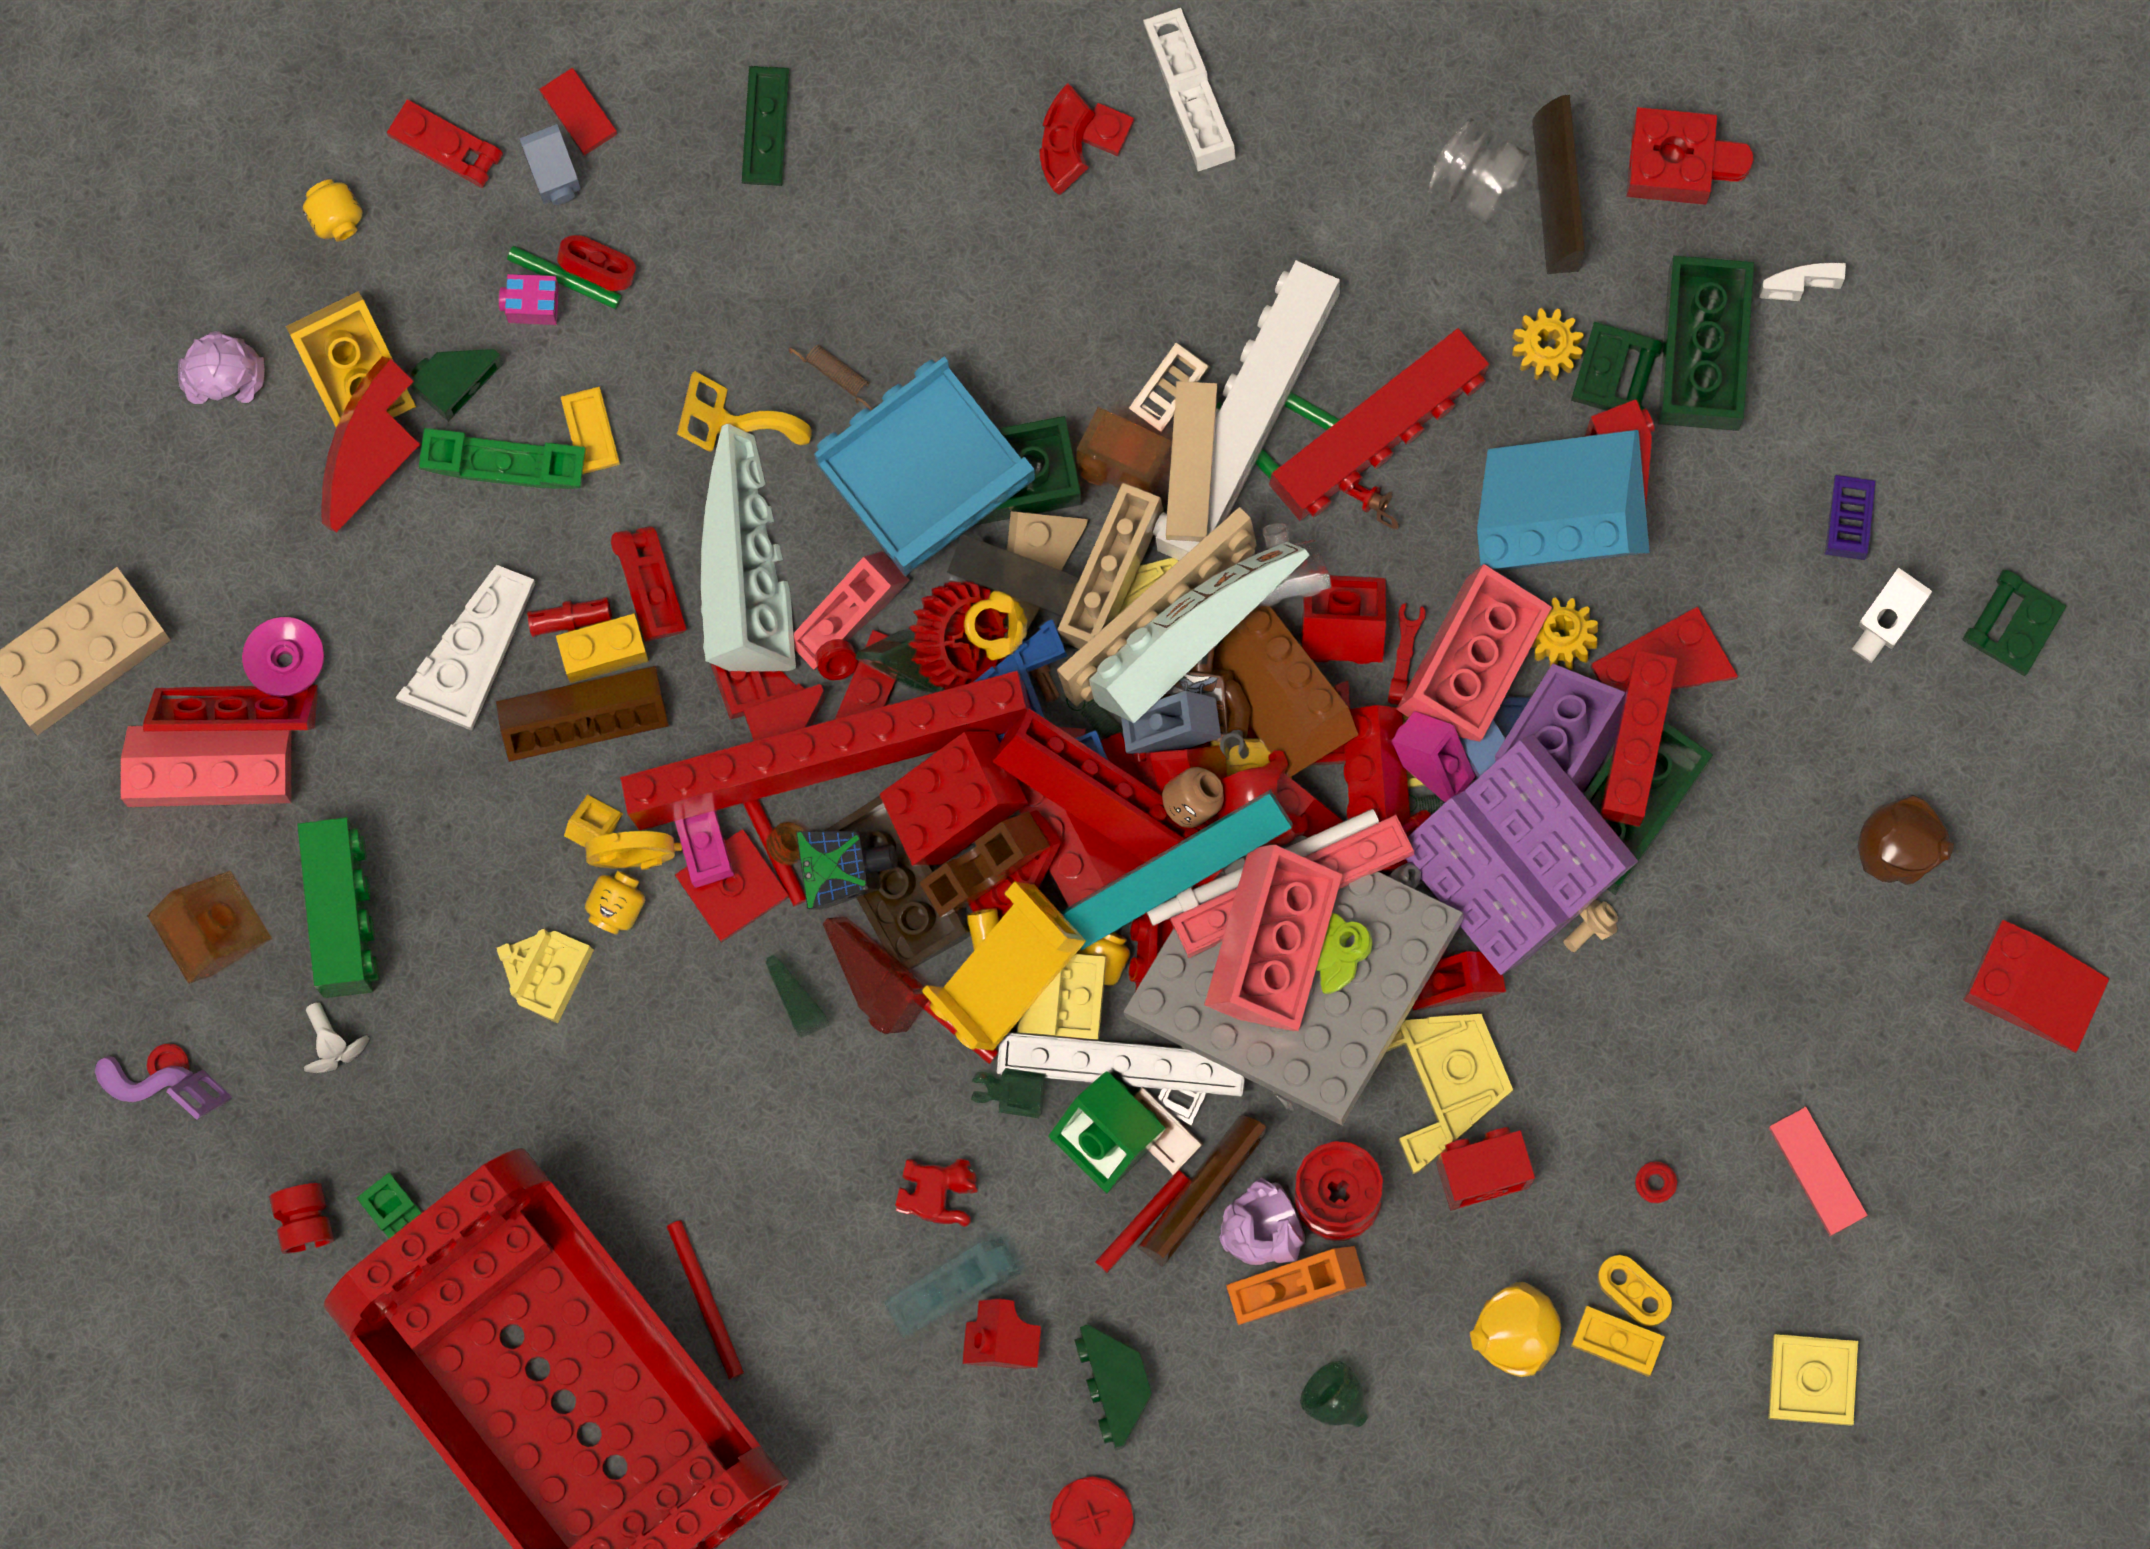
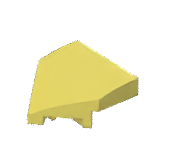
M541 929L537 935L510 945L507 943L496 948L509 980L510 993L516 998L518 1005L556 1023L559 1022L594 952V949L589 945L556 931L549 933L545 929Z

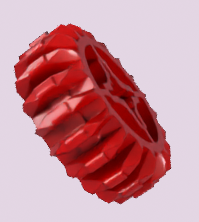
M950 581L949 583H944V586L932 588V596L921 598L923 609L913 611L918 619L917 623L908 627L915 633V639L908 643V645L917 650L911 660L916 662V664H921L919 674L928 677L929 683L945 688V690L973 683L991 667L995 668L996 663H1001L1005 659H989L986 649L975 646L969 641L965 633L964 620L966 613L977 602L988 600L991 594L990 589L978 586L974 582L962 581L961 583ZM991 608L979 612L974 623L977 634L982 639L988 641L1004 638V634L1009 626L1003 624L1007 613Z

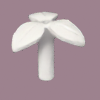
M313 1003L306 1008L309 1019L317 1033V1054L322 1059L304 1066L305 1072L324 1073L336 1070L338 1061L341 1060L344 1063H349L364 1050L369 1042L367 1035L346 1046L343 1038L334 1032L321 1003Z

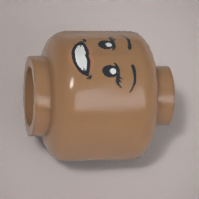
M1200 767L1189 768L1165 785L1162 793L1163 806L1169 817L1180 826L1187 828L1197 827L1215 816L1222 809L1224 802L1223 786L1218 777L1212 772Z

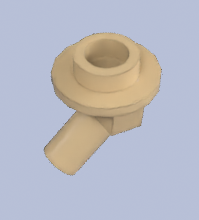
M1594 900L1580 913L1584 921L1564 940V944L1570 951L1576 952L1594 933L1601 940L1617 932L1616 922H1618V916L1613 907L1605 901L1601 903L1598 900Z

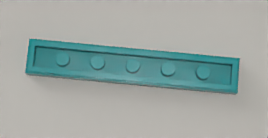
M1270 789L1060 913L1086 940L1080 948L1083 950L1291 829L1293 823Z

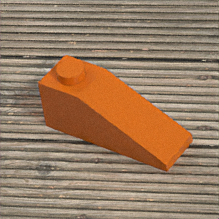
M1355 1246L1334 1248L1226 1286L1237 1323L1241 1325L1333 1298L1367 1285Z

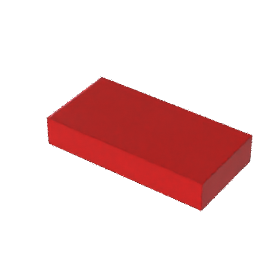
M573 68L539 89L545 101L584 156L617 135L616 129Z

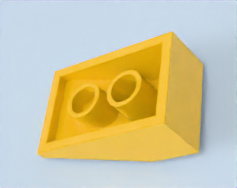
M359 291L286 326L335 427H337L357 387L381 356L392 359ZM408 389L386 410L393 418L416 407Z

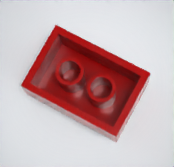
M994 731L963 732L879 794L912 866L944 864L1028 803L1016 777L992 762L1000 746Z

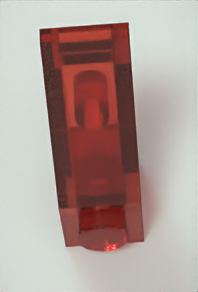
M847 917L827 918L823 923L824 929L858 1007L870 1017L868 1019L869 1023L876 1030L884 1034L907 1032L929 1001L922 992L926 986Z

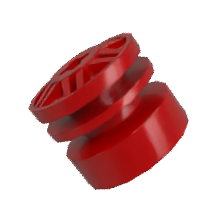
M1333 1141L1317 1146L1304 1157L1296 1174L1295 1205L1300 1220L1312 1233L1326 1240L1346 1241L1362 1235L1373 1225L1380 1212L1383 1178L1378 1163L1365 1149L1353 1143ZM1341 1188L1346 1189V1202L1342 1199H1338L1335 1203L1331 1201L1330 1189L1337 1192Z

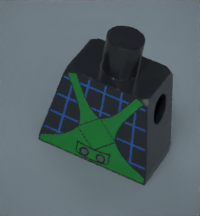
M796 832L807 909H827L880 889L878 871L897 868L898 859L895 847L892 844L875 847L871 832Z

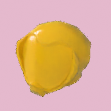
M1515 1282L1495 1294L1491 1299L1486 1300L1474 1329L1470 1332L1473 1349L1478 1350L1492 1365L1508 1374L1525 1377L1542 1371L1555 1354L1559 1346L1561 1323L1559 1315L1547 1295L1526 1282Z

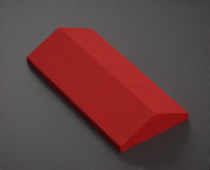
M311 685L298 694L283 697L266 694L255 686L155 688L143 722V732L315 729L318 685ZM163 695H166V696H214V697H205V698L189 697V698H181V699H163Z

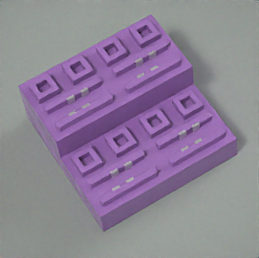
M1534 734L1519 740L1465 791L1451 797L1407 837L1414 850V855L1406 858L1407 862L1415 864L1421 871V879L1440 902L1463 912L1464 919L1460 926L1500 975L1533 956L1638 862Z

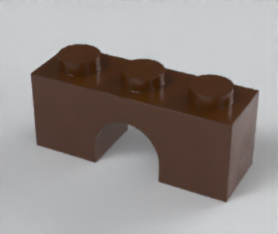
M1029 811L1000 822L974 841L977 845L975 848L956 859L946 862L919 882L940 918L968 907L1050 847Z

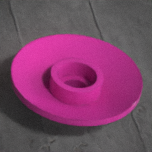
M278 617L263 622L251 632L243 648L242 663L248 679L260 691L273 696H291L304 691L318 678L324 663V649L318 634L310 625L296 618ZM283 654H289L293 658L292 663L287 667L278 665V659Z

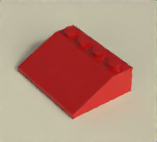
M1119 732L1101 740L1108 761L1146 785L1134 762L1133 754L1126 753L1122 733ZM1017 779L1028 802L1019 809L1020 814L1038 810L1061 841L1049 866V870L1068 907L1145 863Z

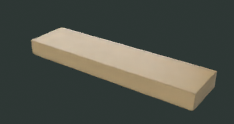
M1176 381L1166 540L1201 542L1207 536L1217 383Z

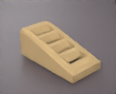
M1175 343L1129 409L1162 432L1174 417L1175 399L1172 404L1153 391L1155 387L1159 385L1175 397L1176 387L1163 378L1167 372L1182 382H1200L1211 367L1183 346ZM1177 358L1195 371L1191 377L1173 365ZM1147 398H1150L1166 410L1162 417L1143 404ZM1150 413H1152V414H1154V415L1160 417L1161 419L1158 420L1156 417H1154V416L1151 415Z

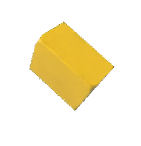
M587 794L568 820L564 837L585 847L586 842L593 838L612 834L623 813Z

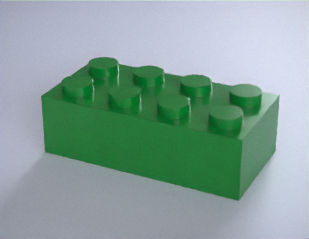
M347 817L298 823L314 987L324 999L372 993V982L379 981V968L377 957H373L372 950H369L368 941L375 940V929L372 916H369L367 909H364V901L371 900L368 876H364L363 868L360 869V861L367 860L364 836H360L359 828L354 829Z

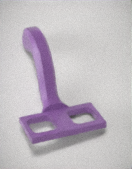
M106 1056L100 1059L95 1068V1075L102 1088L112 1097L121 1101H141L156 1094L164 1087L171 1086L167 1093L196 1120L224 1105L232 1098L204 1070L194 1074L183 1067L169 1066L158 1070L144 1081L137 1083L126 1077L119 1062L114 1057ZM198 1082H206L220 1094V1097H212ZM186 1091L202 1107L195 1108L179 1092Z

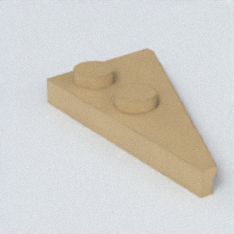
M1011 511L1003 593L1014 597L1024 609V614L1027 618L1026 629L1029 628L1086 528L1087 519ZM1008 614L1003 620V624L1009 626ZM1008 631L1004 634V638H1007Z

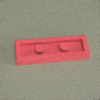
M1806 1107L1769 1127L1829 1236L1868 1216Z

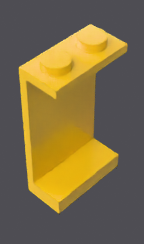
M1015 881L1004 893L1012 901L1013 906L944 987L927 985L922 990L925 996L932 1002L930 1004L931 1010L939 1018L949 1021L957 1030L955 1033L957 1039L969 1049L974 1050L977 1048L993 1051L1086 942L1035 885Z

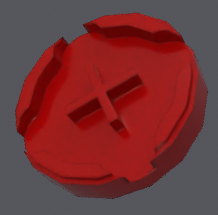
M1094 1476L1077 1479L1063 1487L1054 1499L1050 1513L1052 1534L1062 1549H1121L1130 1537L1134 1521L1131 1504L1123 1490L1110 1480Z

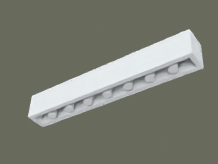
M1295 261L1290 273L1283 271L1275 288V293L1278 296L1273 306H1265L1257 325L1261 330L1255 341L1249 339L1240 358V361L1244 364L1238 375L1232 373L1223 391V396L1227 398L1220 410L1216 408L1207 535L1228 518L1340 294V279L1301 262ZM1162 512L1153 530V535L1156 536L1157 551L1181 560L1200 542L1166 540L1167 514Z

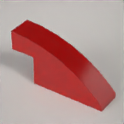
M381 356L357 387L336 427L328 452L322 485L321 517L322 524L327 529L336 533L420 445L386 411L414 382L390 358Z

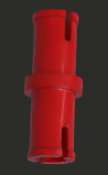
M608 597L575 604L569 600L564 601L562 606L527 612L528 625L532 637L564 630L570 632L580 627L613 620Z

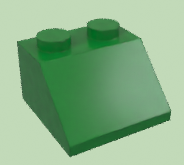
M1106 1070L1074 1099L1048 1137L1107 1194L1150 1150L1166 1128L1158 1121L1153 1112L1146 1109L1128 1092V1089L1122 1082L1116 1080Z

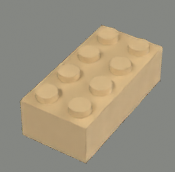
M116 567L0 649V687L36 735H39L171 640L118 567Z

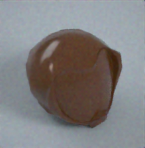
M1911 795L1905 799L1890 802L1875 809L1861 829L1857 847L1863 870L1882 882L1892 883L1900 881L1908 885L1914 884L1942 862L1949 860L1954 843L1949 840L1948 831L1933 808L1924 799Z

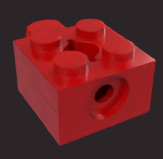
M1637 107L1632 127L1626 197L1706 205L1711 192L1712 180L1743 181L1751 169L1753 153L1749 145L1743 142L1715 140L1717 115Z

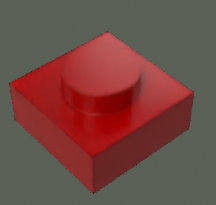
M1097 103L1094 109L1095 115L1086 126L1082 142L1119 156L1134 123V118Z

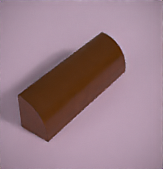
M656 666L496 701L500 731L509 762L669 726Z

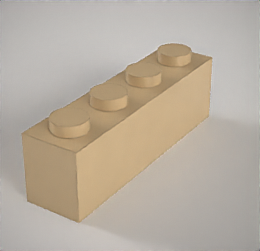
M1122 483L1057 629L1063 643L1081 649L1118 616L1151 542L1155 524L1160 514L1164 512L1160 497Z

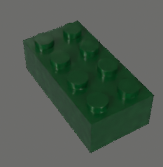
M1673 255L1668 271L1658 424L1739 431L1744 419L1754 262Z
M1065 416L998 428L1021 459L1025 457L1034 468L1035 480L975 525L1010 519L1011 511L1038 514L1081 505V492Z
M1665 721L1645 815L1640 827L1604 819L1638 860L1632 868L1607 889L1614 895L1617 894L1708 766L1713 756L1712 753ZM1612 755L1583 794L1599 814Z

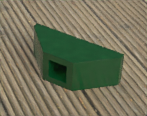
M1089 1325L1081 1326L1080 1333L1082 1337L1074 1339L1080 1362L1090 1361L1093 1378L1086 1379L1093 1404L1101 1401L1106 1415L1105 1418L1098 1419L1104 1443L1113 1442L1114 1449L1117 1451L1123 1449L1152 1396V1392L1139 1352Z

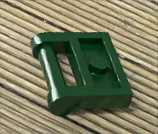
M1594 322L1571 401L1606 411L1636 399L1640 409L1643 410L1644 407L1641 404L1655 357L1660 356L1663 343L1650 337ZM1629 348L1638 351L1639 357L1625 400L1615 397V392Z
M2002 570L1996 580L1999 585L1975 626L1967 629L1962 640L2025 677L2067 606L2024 582L2015 573ZM2012 593H2015L2022 597L2023 600L1998 643H1995L1988 638V634Z

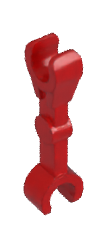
M1403 603L1399 609L1398 620L1401 639L1396 652L1395 671L1388 694V702L1390 704L1399 705L1406 692L1408 683L1406 679L1409 663L1413 655L1414 638L1425 619V609L1423 606L1420 607L1419 618L1415 621L1407 620L1404 616L1407 603Z

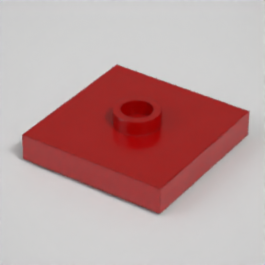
M743 829L725 840L734 872L733 876L695 888L692 884L688 867L675 874V877L721 943L789 898V895Z

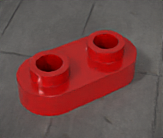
M580 235L565 237L560 243L557 261L567 272L595 283L609 291H621L631 286L636 266L627 255Z

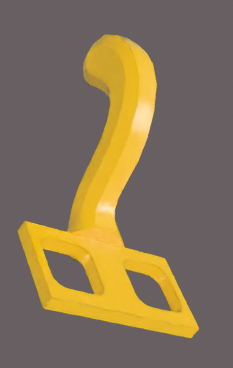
M696 371L691 374L677 435L709 452L714 449L716 436L720 434L721 427L726 424H730L745 432L758 429L777 430L798 445H807L810 442L812 429L800 418L778 411H756L734 416L723 408L727 388ZM699 382L708 385L717 392L714 408L698 400L696 397ZM690 416H694L708 425L709 431L706 442L689 433L688 424Z

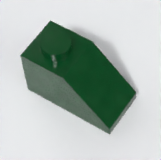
M495 349L436 352L430 360L424 358L415 366L411 373L412 380L414 381L411 387L417 395L449 422L503 365V361Z

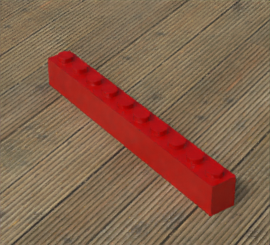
M1018 671L622 776L620 779L627 814L638 830L641 831L933 753L940 750L963 732L994 731L996 735L1007 733L1028 708L1031 709L1027 689Z

